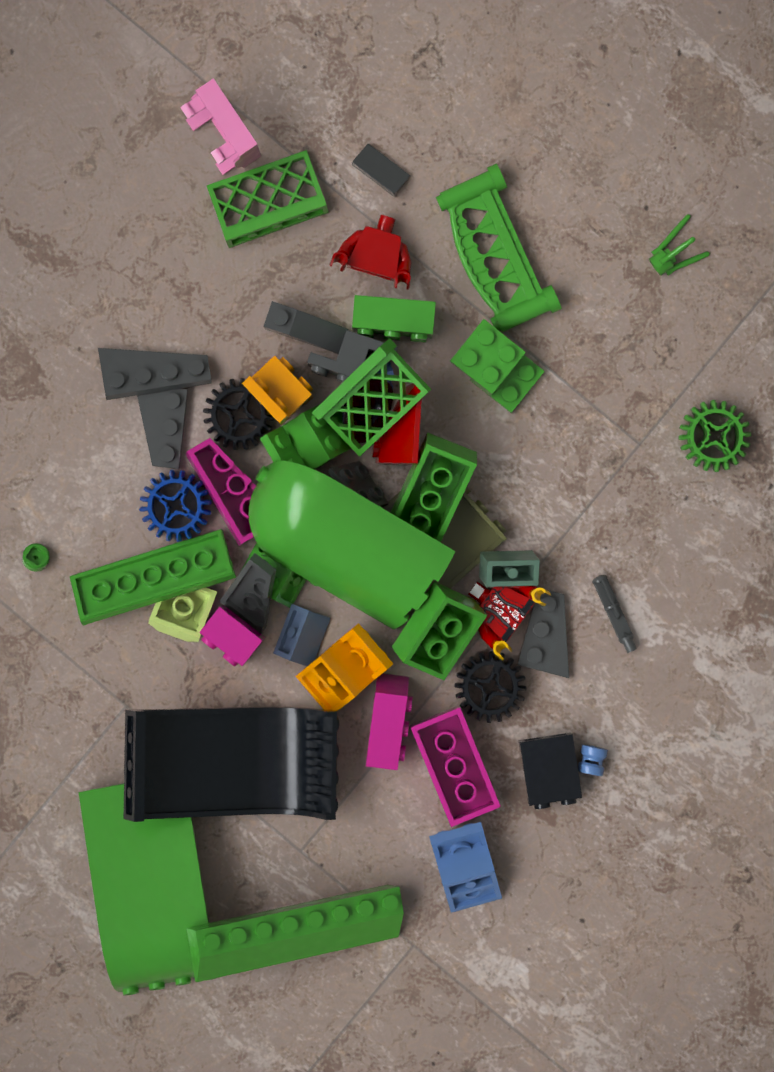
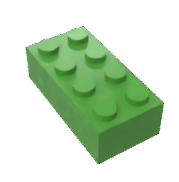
M427 432L418 451V464H412L390 513L441 542L477 466V452Z

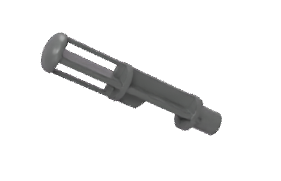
M599 575L595 577L592 583L619 642L624 645L627 653L636 650L637 648L633 641L634 635L607 576Z

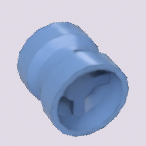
M582 744L580 752L582 760L578 763V771L603 776V760L607 758L608 750ZM585 760H590V761L599 762V764H598V763H593V762H588V761H585Z

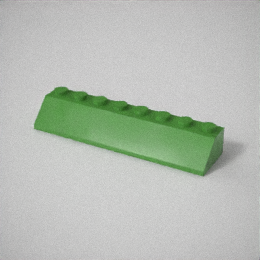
M387 884L188 927L187 935L195 982L399 937L404 915L400 887Z

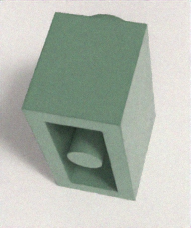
M532 550L480 552L479 578L486 587L538 586L540 560Z

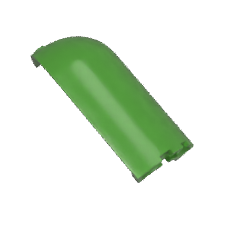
M275 461L266 467L262 466L255 478L258 483L249 503V524L253 537L264 553L277 563L393 630L403 625L409 619L407 613L412 608L415 610L420 608L429 596L425 591L433 580L439 582L456 552L333 478L307 466L290 461Z

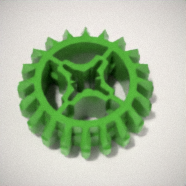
M711 400L710 409H708L705 402L700 403L702 412L696 407L691 408V412L695 417L685 415L684 420L690 424L689 426L682 424L679 429L687 431L686 435L678 436L679 440H687V444L682 445L680 449L683 451L689 448L691 451L685 458L689 460L695 456L696 460L693 463L695 467H698L703 461L704 471H708L710 464H712L713 471L719 472L720 463L724 470L730 469L728 460L732 464L737 465L739 461L735 455L737 454L740 457H745L746 455L740 448L750 447V443L743 441V437H750L751 432H743L742 428L749 426V422L740 424L739 420L743 418V412L734 416L733 413L736 410V406L732 405L727 411L726 401H722L719 408H717L716 400ZM717 414L725 417L728 421L721 426H715L704 416ZM699 422L704 436L699 444L696 445L694 430ZM733 427L735 430V443L733 448L730 449L726 441V434ZM725 428L720 432L719 442L715 440L706 443L711 435L709 434L710 429L715 432ZM709 446H714L719 451H722L725 456L711 458L704 455L702 451Z

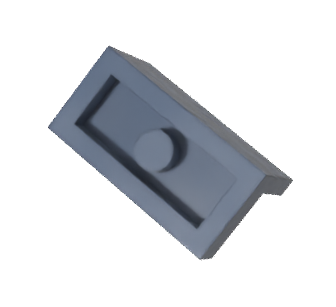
M292 604L273 654L308 666L316 658L330 618Z

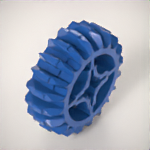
M170 470L169 479L161 472L159 477L162 482L158 483L154 478L150 480L155 486L153 490L147 486L144 487V491L150 493L149 498L141 496L140 501L148 502L147 507H140L139 510L140 512L148 511L149 515L144 516L142 521L148 522L152 520L153 523L149 525L148 530L152 531L158 527L159 530L156 533L158 538L165 531L167 532L166 541H171L172 535L176 534L177 542H181V533L185 532L186 537L191 539L192 534L190 530L192 528L198 534L201 532V529L197 526L198 522L207 525L208 522L201 517L202 514L211 515L210 510H204V505H211L212 501L203 500V496L208 495L209 492L207 489L201 492L198 490L203 485L202 481H198L195 485L192 484L195 475L191 474L185 480V471L181 470L179 478H176L175 471ZM170 484H183L178 493L172 497H168L160 492L161 489ZM190 489L197 499L196 513L189 509L185 502ZM164 498L175 502L179 498L182 502L180 505H183L182 509L186 510L187 513L175 510L171 514L170 508L172 507H169V503ZM155 499L164 504L166 508L162 522L159 521L154 510ZM178 515H184L192 520L181 528L168 527L171 521Z

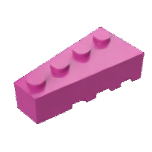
M211 438L188 450L185 455L203 482L205 489L209 492V496L238 545L240 546L254 538L249 524V503L256 485Z

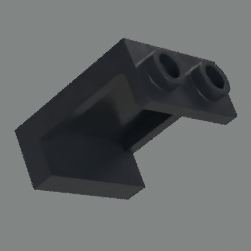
M571 732L518 740L529 806L534 805L535 809L549 808L552 802L560 801L561 805H570L577 803L576 799L582 798L575 746Z

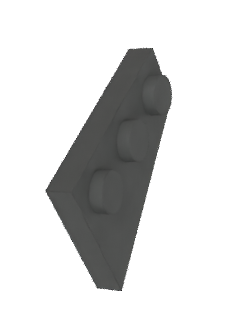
M174 389L137 395L152 466L180 469L188 396L187 389Z
M549 591L551 596L544 593L540 597L541 602L546 604L545 606L535 602L532 607L517 664L569 678L564 594Z

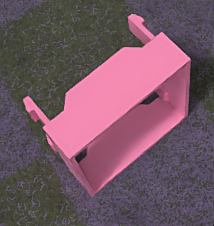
M214 78L195 90L196 94L191 97L192 100L180 107L193 131L211 120L226 141L225 144L211 152L217 162L215 165L222 175L228 173L234 167L237 169L240 167L245 168L261 157L258 144Z

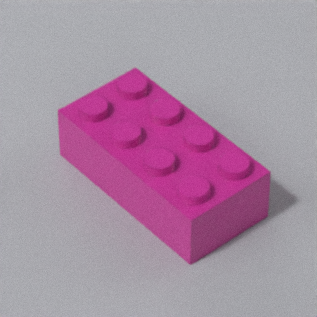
M459 705L410 725L451 827L501 807Z

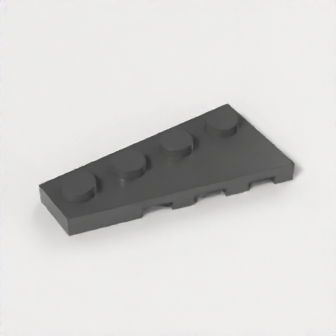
M98 348L106 400L212 384L207 355Z

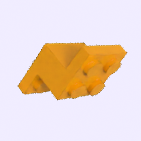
M274 355L252 377L249 376L242 384L282 426L297 410L313 398L310 393L313 389L302 376L297 379L292 374L294 368L284 357L279 360Z
M358 623L295 677L324 710L338 711L354 699L373 680L393 665V662L370 637L369 633Z

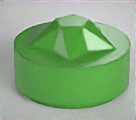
M31 544L25 548L22 562L30 571H41L48 565L49 551L41 544Z

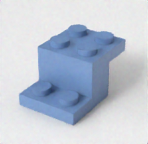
M481 822L469 823L457 829L441 831L436 835L429 836L451 913L502 899Z

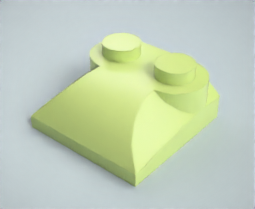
M205 587L157 602L148 624L157 631L187 642H199L202 635L199 632L206 624L217 591Z

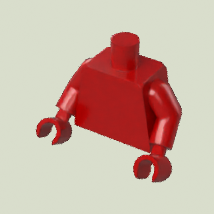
M380 215L376 229L365 226L364 230H356L342 243L338 252L332 256L330 266L332 267L335 262L342 265L341 272L345 270L347 265V268L393 281L394 288H397L399 282L407 284L406 290L410 288L411 258L407 245L401 242V236L392 234L396 220L392 217Z

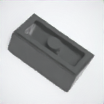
M367 144L352 162L355 168L393 197H395L410 177L408 173L370 144Z

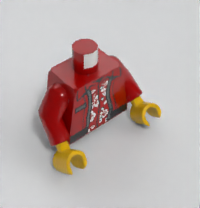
M478 581L472 587L468 595L480 603V607L487 614L478 632L481 639L493 649L499 659L504 660L500 655L502 649L507 648L512 652V648L506 642L535 602L541 606L546 605L541 602L540 597L544 593L551 596L549 591L544 588H537L536 586L492 587L489 590Z

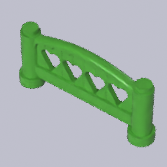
M496 163L487 167L488 171L441 192L436 199L441 211L447 210L450 214L455 246L467 276L482 299L493 310L495 316L490 318L493 326L497 330L504 332L546 312H557L562 307L552 285L541 289L498 194L499 191L506 189L507 185ZM465 209L487 211L475 230L468 229V220L462 217V212ZM476 233L498 235L488 253L480 254L478 252L479 244L473 241V236ZM487 257L509 260L498 278L493 279L489 276V268H486L484 265V260ZM499 281L520 284L511 300L507 303L500 301V293L495 290V284Z

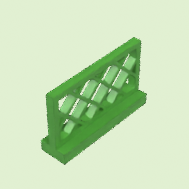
M307 150L207 185L229 248L329 213ZM305 160L307 168L303 176L290 171L294 162ZM277 170L283 173L277 185L265 180L269 171ZM308 174H310L311 180L306 179ZM287 175L300 181L294 193L282 188ZM249 178L258 182L252 194L239 189L242 182ZM306 183L315 188L317 195L306 199L298 194L303 184ZM262 184L275 189L269 202L257 197ZM225 187L233 192L228 202L225 203L216 198L214 191ZM279 192L292 197L288 206L281 208L273 204ZM237 193L250 198L244 211L231 205ZM254 201L267 206L264 213L257 217L248 213ZM220 206L225 207L223 212H221ZM228 210H232L240 214L241 217L237 224L227 227L224 218Z
M390 338L312 412L318 420L323 417L359 457L431 390L394 350L397 345ZM390 360L399 367V376L387 375V363ZM380 379L382 381V392L370 391L369 380ZM387 380L400 381V394L388 393ZM405 382L414 383L421 392L417 396L406 395ZM352 396H364L365 408L353 407ZM370 397L382 398L383 410L371 409ZM388 399L400 400L401 411H389ZM337 411L347 412L348 424H340L333 415ZM353 413L365 414L366 426L354 425ZM371 415L383 416V428L371 427ZM354 431L366 432V444L364 446H361L354 439Z

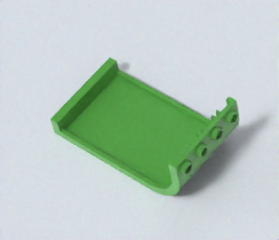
M124 784L78 792L101 946L113 988L118 992H123V996L139 993L140 988L149 987L150 991L164 989L167 983L175 982L176 986L192 983L191 979L194 978L187 928L209 923L192 817L144 819L142 822L123 819Z

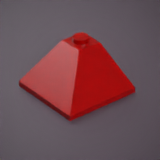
M414 383L406 386V395L417 396L421 392ZM422 399L388 429L377 442L372 444L371 455L376 458L375 463L393 465L418 464ZM398 400L392 411H401L400 400Z

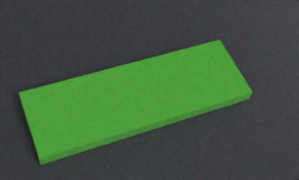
M220 529L70 576V581L80 622L84 626L234 579L236 575L224 532Z

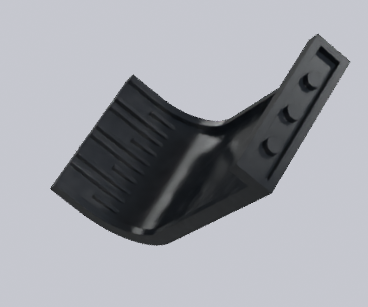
M295 707L125 710L123 819L142 822L144 819L284 814L336 820V812L338 810L336 785L339 780L338 772L336 771L339 755L337 744L339 719L337 711Z

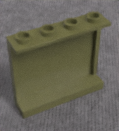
M466 487L441 541L442 544L456 552L439 582L433 580L425 591L426 593L434 581L451 589L480 563V552L493 551L507 539L504 536L507 530L497 519L492 522L485 515L489 510L480 500L474 502L468 496L471 492L468 487ZM400 492L388 501L389 504L386 507L382 508L391 512Z

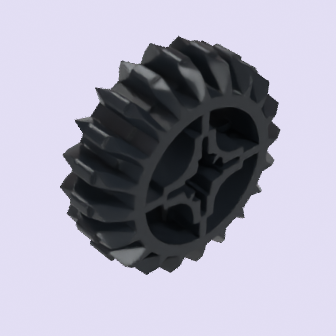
M244 378L240 379V386H236L234 379H230L231 388L228 389L223 382L219 385L223 392L219 394L217 390L213 389L211 392L217 397L215 401L210 398L206 399V402L212 405V409H203L204 413L211 414V418L203 420L204 423H213V426L207 432L209 434L215 431L218 432L214 437L215 442L220 441L224 437L223 447L225 448L229 446L230 441H233V450H238L239 442H243V448L248 450L249 445L247 441L249 440L252 441L254 446H258L259 443L255 437L258 435L263 437L265 435L261 432L263 428L271 431L273 427L266 424V421L275 420L272 415H267V410L259 401L261 419L252 416L248 412L249 401L253 395L242 384L245 381ZM244 393L236 405L231 406L222 403L231 394ZM243 406L245 409L243 413H246V416L252 420L240 418L235 424L233 420L235 416L227 408L238 411ZM218 410L227 413L230 417L227 433L219 425L217 418ZM244 423L257 427L248 435L234 436L240 425Z
M489 651V659H485L484 653L479 652L480 661L476 662L473 656H470L469 660L473 665L469 668L467 664L463 663L461 667L467 671L464 675L460 672L456 674L458 678L463 679V683L457 682L454 684L455 688L463 689V692L455 694L456 698L465 697L466 699L460 703V707L465 708L467 705H470L471 707L468 709L467 715L471 716L476 710L478 712L476 715L477 721H480L483 714H486L487 723H491L492 715L495 714L497 721L501 722L502 717L500 713L505 712L506 716L510 718L512 714L508 708L512 706L518 711L520 707L514 703L515 699L519 701H524L525 699L522 695L518 694V691H526L527 689L524 685H518V682L525 680V676L519 675L516 677L515 673L521 670V667L518 665L513 669L510 668L514 662L513 658H509L506 663L499 658L498 660L494 659V651ZM500 653V655L504 658L505 654ZM494 665L489 676L486 678L472 676L480 667ZM501 668L505 669L510 675L512 690L499 684ZM494 677L496 681L494 685H498L497 688L503 690V692L491 690L487 696L484 692L487 689L477 682L490 683ZM469 683L482 690L479 706L472 701L469 695ZM494 696L508 697V700L501 706L491 709L487 708L488 703H490Z

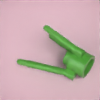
M689 214L651 252L653 256L649 258V261L660 276L664 273L669 276L674 271L710 255L706 251L674 264L677 261L675 256L695 241V237H691L673 251H670L668 248L664 250L691 218Z

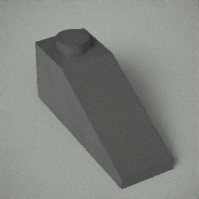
M273 301L263 326L268 331L339 354L346 330H349Z

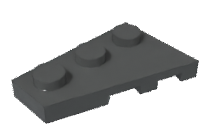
M254 553L219 601L260 634L267 627L276 569Z

